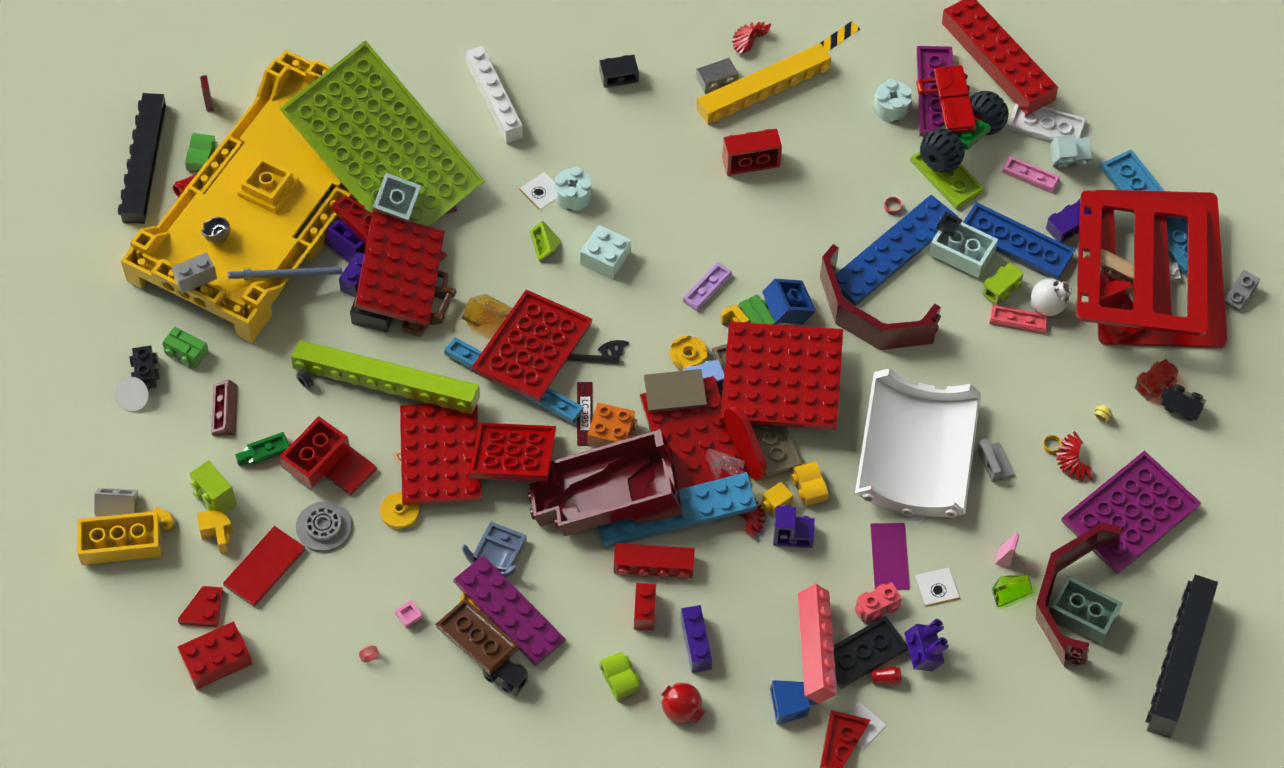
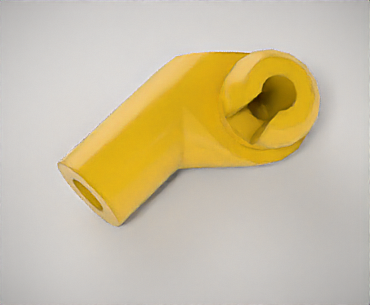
M155 506L152 511L158 512L161 519V528L166 531L171 530L174 526L172 513Z

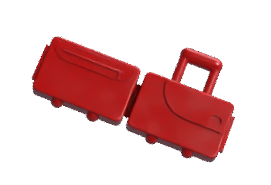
M962 65L935 68V78L918 79L916 81L919 95L938 93L946 129L953 131V133L974 132L976 130L975 122H977V118L973 115L974 108L969 97L970 86L966 82L968 75L964 73ZM936 82V89L925 90V83Z

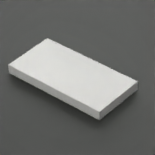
M1015 104L1007 130L1052 142L1057 136L1075 135V138H1081L1087 119L1045 106L1027 116L1019 108L1018 104Z

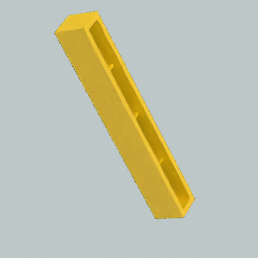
M819 43L697 98V110L707 125L717 122L727 115H732L740 109L748 108L758 101H763L773 94L782 92L784 89L794 87L798 83L809 80L817 74L825 73L830 69L831 56L822 44Z

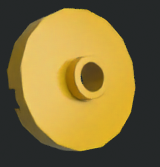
M690 335L678 337L671 345L670 359L677 368L682 370L688 366L704 364L707 360L706 344L696 336L695 338L690 337Z
M395 492L388 495L382 501L380 515L384 524L389 528L401 530L405 527L409 528L419 517V505L403 506L402 492Z

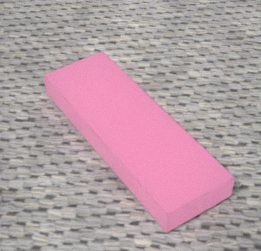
M1012 156L1009 157L1002 171L1006 175L1050 193L1054 192L1060 180V176Z

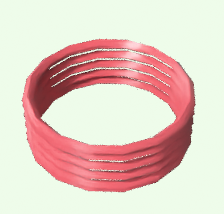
M889 197L885 200L884 210L888 214L896 215L902 210V201L897 197ZM896 201L901 207L896 211H892L886 207V203Z
M368 646L359 652V657L362 662H369L376 659L380 653L376 646Z

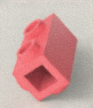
M892 582L887 585L881 584L870 593L865 592L858 597L855 611L857 616L862 618L865 623L875 622L884 614L896 612L901 606L902 597Z

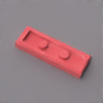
M993 305L989 324L1045 334L1048 316L1036 312Z

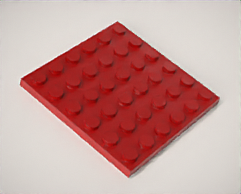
M729 321L720 422L725 423L724 411L727 408L737 406L740 408V413L744 412L752 425L837 430L843 329Z

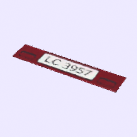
M577 382V403L583 406V412L577 418V445H588L587 435L593 419L592 382Z

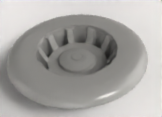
M328 501L309 505L300 513L296 522V533L300 541L307 547L318 551H326L338 547L347 539L351 530V519L348 512L342 506Z

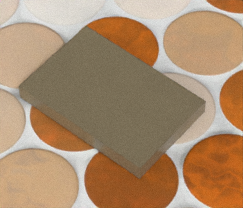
M701 369L644 375L649 413L707 406Z

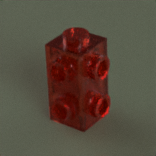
M1165 358L1160 363H1154L1146 373L1142 372L1136 378L1135 389L1147 401L1153 397L1157 398L1162 394L1164 388L1177 382L1176 378L1179 371L1173 363H1170Z

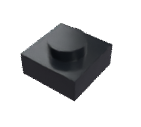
M945 212L938 222L936 229L953 237L962 224V219Z

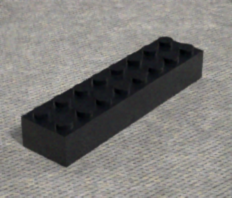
M1195 574L1193 580H1188L1181 598L1182 602L1176 615L1177 619L1171 632L1172 636L1166 649L1167 653L1161 666V673L1156 683V690L1150 703L1151 707L1145 720L1146 723H1149L1147 727L1149 732L1171 739L1178 724L1218 581Z

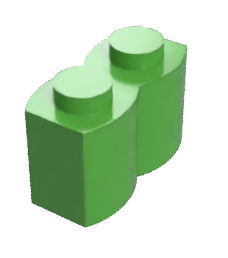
M198 133L192 134L185 160L186 170L200 171L218 147L215 136Z

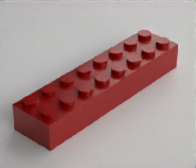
M961 0L943 10L942 25L1004 92L1018 104L1019 108L1027 116L1056 100L1058 86L977 0Z

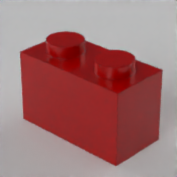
M636 583L634 630L654 631L656 584Z

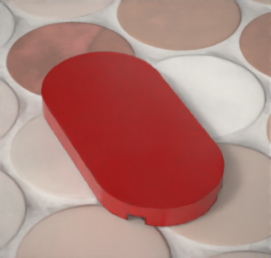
M732 406L724 411V422L732 443L740 455L744 470L753 480H760L767 474L765 473L767 463L751 423L744 412L740 413L739 407Z

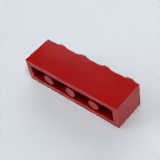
M615 543L614 573L621 576L632 574L640 577L693 578L695 548Z

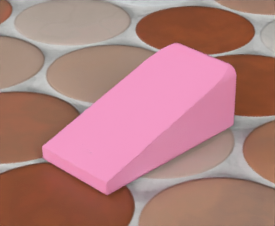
M1015 533L999 548L995 561L996 565L1006 568L1011 566L1020 536L1019 533Z

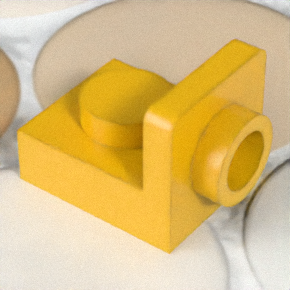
M737 304L726 307L720 314L722 325L729 321L749 323V319Z

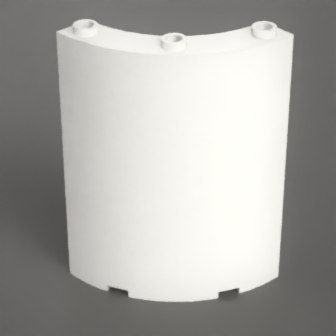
M891 369L874 372L855 493L866 502L900 512L905 516L955 518L958 515L965 514L981 393L971 384L947 386L946 390L935 389L933 385L922 383L914 385L908 383L907 378L898 375Z

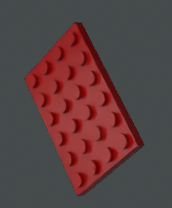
M373 211L354 308L428 327L445 231L411 221L405 222L401 219Z
M526 289L472 365L471 372L540 402L591 326L592 318Z
M714 376L703 378L707 402L706 407L649 413L646 393L640 394V400L650 432L661 429L672 449L679 489L745 473L740 455L732 443L726 425L720 422L722 399Z
M434 404L400 405L403 506L482 501L481 479L469 478V469L478 431L477 405L472 414L443 408Z

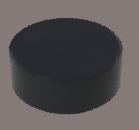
M302 369L296 374L298 381L303 387L309 389L314 385L313 379L305 370Z

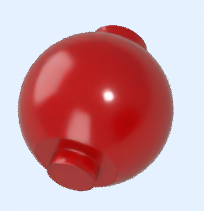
M680 682L675 683L672 687L668 685L661 694L664 697L661 702L662 710L666 717L675 723L685 724L692 721L697 724L706 712L701 708L702 697L700 692L691 684Z

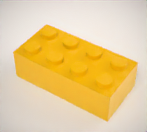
M152 511L77 519V555L81 565L162 557L161 521L158 512Z

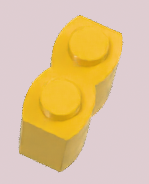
M816 461L793 467L791 479L793 485H797L799 489L797 494L800 502L803 501L805 506L828 500L829 493Z

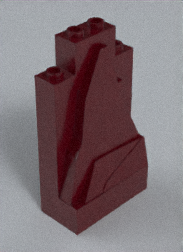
M661 429L551 461L548 482L529 484L530 492H528V498L532 504L530 509L532 519H536L539 526L555 522L556 528L560 529L564 536L622 519L635 521L636 524L683 514L673 452Z

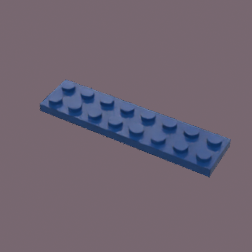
M932 194L835 274L842 295L857 306L932 242L939 231L936 229L937 224L945 212L956 217L958 216Z

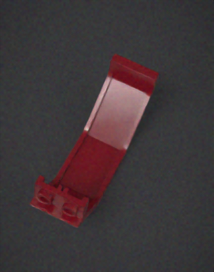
M834 244L830 246L822 256L820 279L836 325L878 350L934 343L935 334L939 329L938 322L941 319V307L934 303L924 318L919 321L891 324L879 321L843 298L834 274L839 247Z
M1102 522L1055 550L1050 555L1036 603V620L1063 666H1065L1066 660L1074 665H1086L1089 643L1062 635L1047 609L1056 576L1061 570L1098 547L1119 550L1122 527Z

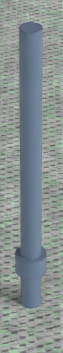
M342 267L253 271L251 269H243V271H228V279L252 280V278L341 275Z

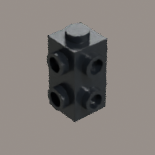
M151 345L132 348L133 356H129L131 367H134V372H131V377H136L143 381L148 390L157 388V380H160L158 368L155 369V364H158L157 352L153 353Z
M1171 384L1168 389L1164 388L1160 396L1163 399L1161 405L1165 406L1164 409L1171 413L1176 411L1182 414V417L1186 420L1197 421L1207 401L1203 399L1204 396L1197 392L1190 393L1185 391L1186 388L1179 384Z
M510 659L491 675L482 668L484 678L490 683L495 682L508 694L512 693L517 696L528 681L527 670L520 664L515 665Z

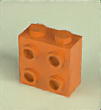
M598 402L587 435L588 445L601 447L632 438L631 432L636 430L638 419H635V411Z

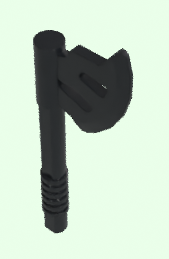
M624 340L609 341L598 348L601 355L571 354L567 361L620 364V355H622L623 347L627 346L629 342ZM606 349H609V350H610L611 355H608V352H607Z

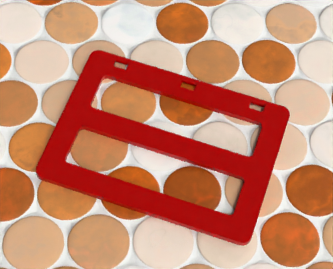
M1089 190L1083 191L1080 196L1077 319L1083 322L1196 336L1205 335L1208 329L1207 208L1202 204ZM1085 209H1090L1091 215L1085 214ZM1102 209L1132 212L1135 215L1133 310L1108 308L1099 305ZM1155 215L1183 218L1188 221L1187 317L1156 314L1153 312ZM1083 251L1090 253L1089 258L1083 257ZM1082 296H1087L1088 302H1082Z
M1095 190L1097 192L1202 204L1207 208L1208 329L1206 334L1196 336L1145 330L1117 344H1113L1102 324L1097 323L1099 342L1104 345L1211 348L1225 346L1227 342L1217 196L1211 192ZM1102 209L1101 249L1116 255L1114 210ZM1155 215L1153 312L1156 314L1172 315L1166 216ZM1108 276L1111 282L1115 281V279Z

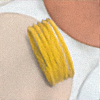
M1055 435L1047 436L1043 441V449L1045 450V452H1047L1048 454H1056L1057 452H1060V449L1053 451L1049 450L1045 446V441L1048 439H1055L1059 442L1060 446H1062V440Z

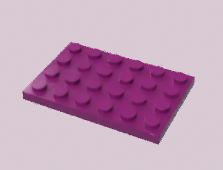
M1144 450L1065 514L1061 521L1077 537L1102 522L1122 527L1119 550L1107 547H1098L1093 550L1118 575L1198 509L1201 502Z

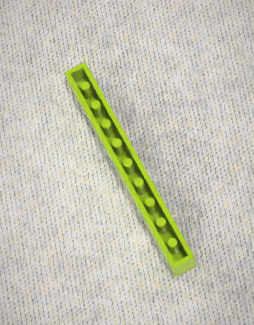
M299 340L291 355L293 369L298 371L303 369L317 376L332 378L333 380L403 396L407 399H414L443 408L458 410L463 413L472 414L480 398L478 384Z

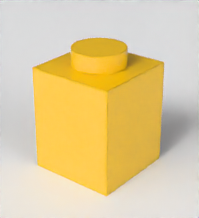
M779 482L762 495V507L774 517L776 506H791L793 503V494L782 482Z

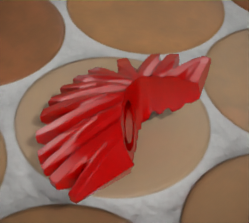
M751 22L750 27L746 24L744 27L741 26L733 35V38H735L732 40L734 50L737 53L739 52V55L750 51L757 36L760 37V35L768 34L771 23L765 25V22H758L754 26L753 22Z
M1073 431L1074 437L1068 434V438L1064 437V440L1061 441L1064 446H1058V449L1064 452L1056 453V456H1058L1056 460L1060 461L1057 465H1061L1059 468L1063 469V473L1071 469L1068 476L1070 478L1076 471L1077 480L1081 477V480L1084 481L1086 473L1091 481L1093 480L1092 467L1087 464L1084 465V463L1081 464L1079 461L1080 447L1084 442Z
M758 505L757 510L738 514L739 517L744 518L747 522L744 531L753 538L755 537L754 531L760 533L763 529L760 523H765L766 521L762 518L766 515L763 512L764 508L760 509L762 505Z

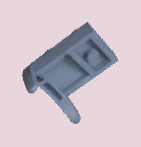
M490 521L474 554L465 544L462 546V551L471 564L484 555L505 577H508L518 567L514 563L527 540V535Z

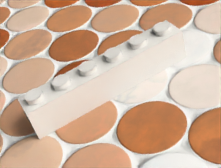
M483 46L467 50V66L506 144L523 139V126Z

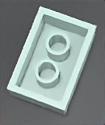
M962 222L953 237L939 230L931 242L929 255L979 278L996 251L998 239Z

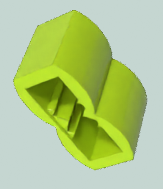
M622 651L600 660V670L616 701L639 691L640 678L637 673L632 672L630 669L632 667L631 660Z

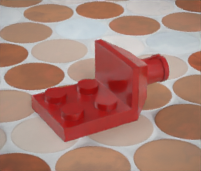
M1102 271L1100 276L1099 305L1108 308L1133 310V302L1129 297L1133 285L1130 282L1120 280L1111 282L1106 272ZM1102 324L1113 344H1117L1147 330Z

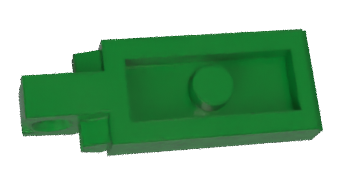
M284 432L247 444L243 452L235 454L238 466L248 463L252 465L281 455L290 445Z

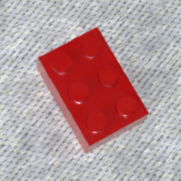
M777 128L723 137L722 159L727 176L780 167L782 144Z
M318 416L281 454L282 468L312 489L351 448L348 436Z
M234 621L177 646L180 657L196 690L253 664L250 653Z

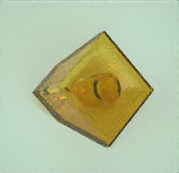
M482 294L469 298L461 319L467 321L469 326L476 328L507 317L512 307L487 294Z

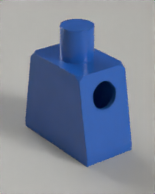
M772 681L770 693L776 725L805 718L809 714L810 705H817V703L805 697L804 682Z

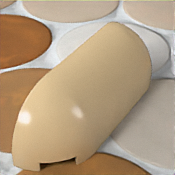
M1101 249L1100 272L1105 271L1107 276L1115 280L1130 282L1133 285L1134 264L1107 250ZM1085 253L1083 257L1089 258L1090 253Z

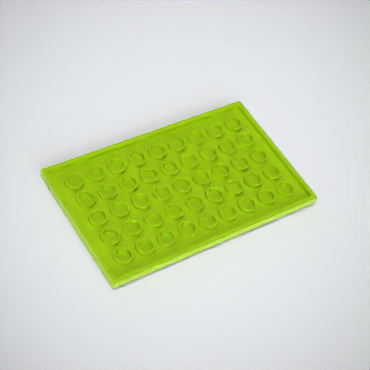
M366 40L280 108L284 116L357 202L364 205L365 209L371 213L373 212V205L386 173L421 185L409 221L429 227L485 182L477 170Z

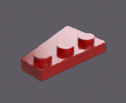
M831 710L819 768H843L871 719Z

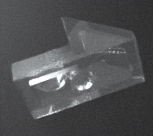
M709 448L707 450L706 461L716 480L719 479L723 469L732 475L743 472L745 461Z

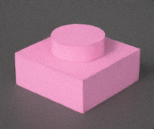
M412 600L395 610V615L406 629L423 618V614Z

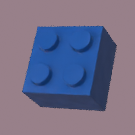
M774 279L762 291L775 323L804 324L816 312L803 280Z

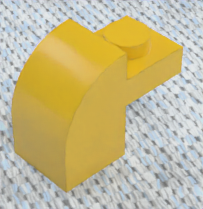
M215 510L197 513L201 538L217 537L220 554L228 552L227 545L231 544L229 534H233L229 518L224 513Z

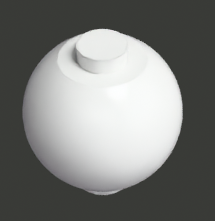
M1051 278L1044 279L1038 282L1032 290L1031 306L1042 315H1058L1067 307L1072 289L1066 281L1060 282Z

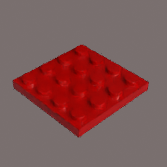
M479 423L469 469V478L548 482L557 432L556 426Z

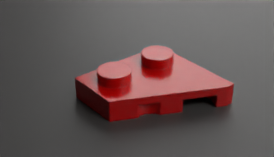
M202 586L178 617V623L217 627L224 592L223 587Z

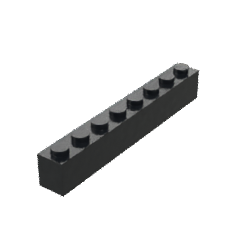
M142 93V98L138 101L139 114L135 116L136 129H133V144H130L129 148L131 156L130 159H127L128 172L124 175L125 188L121 190L122 204L118 205V215H121L123 223L145 224L167 106L164 94Z

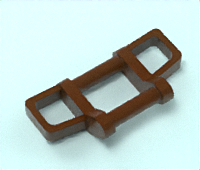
M438 270L437 277L444 280L441 288L435 287L434 297L443 299L438 312L431 313L429 325L443 323L444 315L451 299L457 293L456 289L447 287L448 273ZM404 321L402 324L403 332L419 337L428 328L425 326H421L420 329L408 327L409 322Z

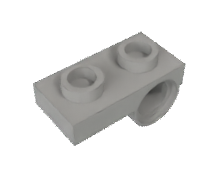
M1243 269L1225 297V303L1241 311L1248 298L1257 288L1260 278Z

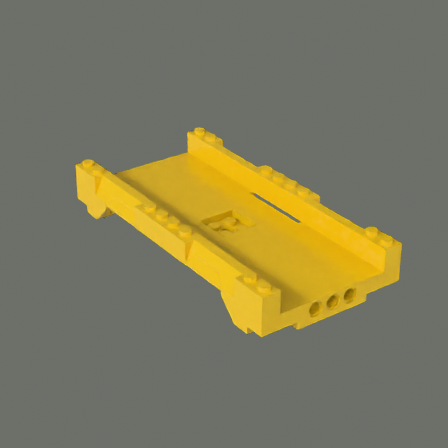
M285 50L278 59H273L264 71L255 101L185 188L184 192L157 226L140 229L130 242L131 248L120 260L127 282L141 289L147 282H151L233 323L236 336L250 343L255 341L273 316L272 303L291 277L252 278V280L228 279V271H243V269H251V271L298 269L304 259L312 263L325 246L327 228L339 219L343 221L330 208L331 205L344 195L355 200L352 194L280 111L283 105L329 70L331 66L316 59L311 62L288 50ZM332 185L336 186L297 239L294 238ZM219 216L225 218L230 223L231 230L225 241L214 244L208 242L200 230H203L204 222ZM207 252L215 266L217 279L182 294L174 279L171 267Z

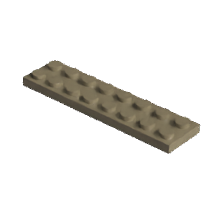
M727 344L712 348L715 360L719 359L723 372H725ZM751 424L767 463L765 478L791 471L793 467L802 465L787 427Z

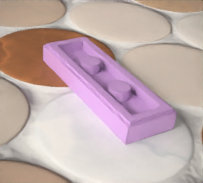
M717 262L683 298V303L698 312L732 276V271Z

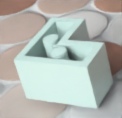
M1075 135L1057 136L1050 143L1052 166L1058 165L1059 168L1068 167L1069 164L1084 166L1092 159L1089 137L1075 138Z

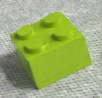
M209 460L189 473L191 478L190 485L194 489L192 491L193 495L198 501L202 500L205 503L204 507L207 511L215 510L225 514L237 505L232 486Z

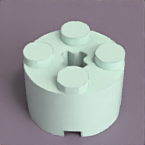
M887 79L886 82L882 83L877 88L874 108L877 116L886 122L904 120L910 111L911 88L894 79Z
M574 166L563 170L555 177V200L561 208L578 211L589 204L591 199V179L586 172Z

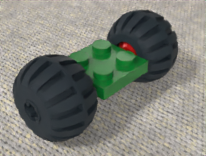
M981 91L970 97L971 105L974 108L973 115L977 118V122H975L976 130L974 132L953 133V131L946 129L945 126L928 132L920 145V154L924 163L935 172L949 173L960 166L964 159L965 149H970L985 135H993L1001 131L1008 121L1009 111L1006 103L998 94L991 91Z

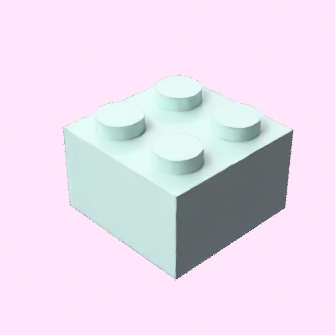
M386 173L372 211L408 222L421 185Z
M598 225L580 251V264L613 279L631 253V239Z

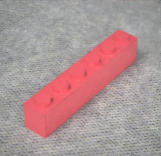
M814 584L798 593L804 694L805 697L819 704L837 695V681L835 675L830 594L828 590L818 584Z

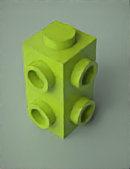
M1009 262L1005 267L1001 266L995 276L989 277L984 282L982 294L992 303L998 305L1001 301H1006L1012 291H1017L1022 286L1024 273Z

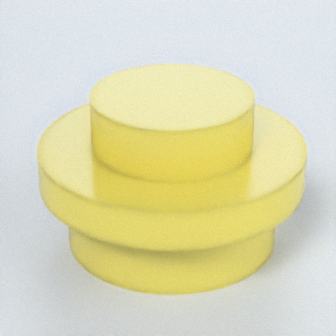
M1102 405L1095 408L1096 412L1094 415L1099 420L1108 422L1109 419L1113 418L1112 410L1107 406Z

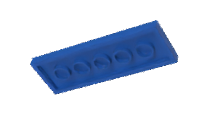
M977 202L963 221V223L998 239L996 251L1056 280L1060 278L1075 253V249Z

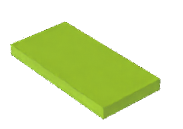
M920 152L910 158V162L956 210L985 191V188L962 164L949 173H938L924 163Z

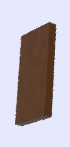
M465 598L435 624L439 631L489 675L493 674L520 649L519 644Z

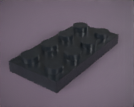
M886 615L834 645L835 675L840 689L908 650L907 644Z

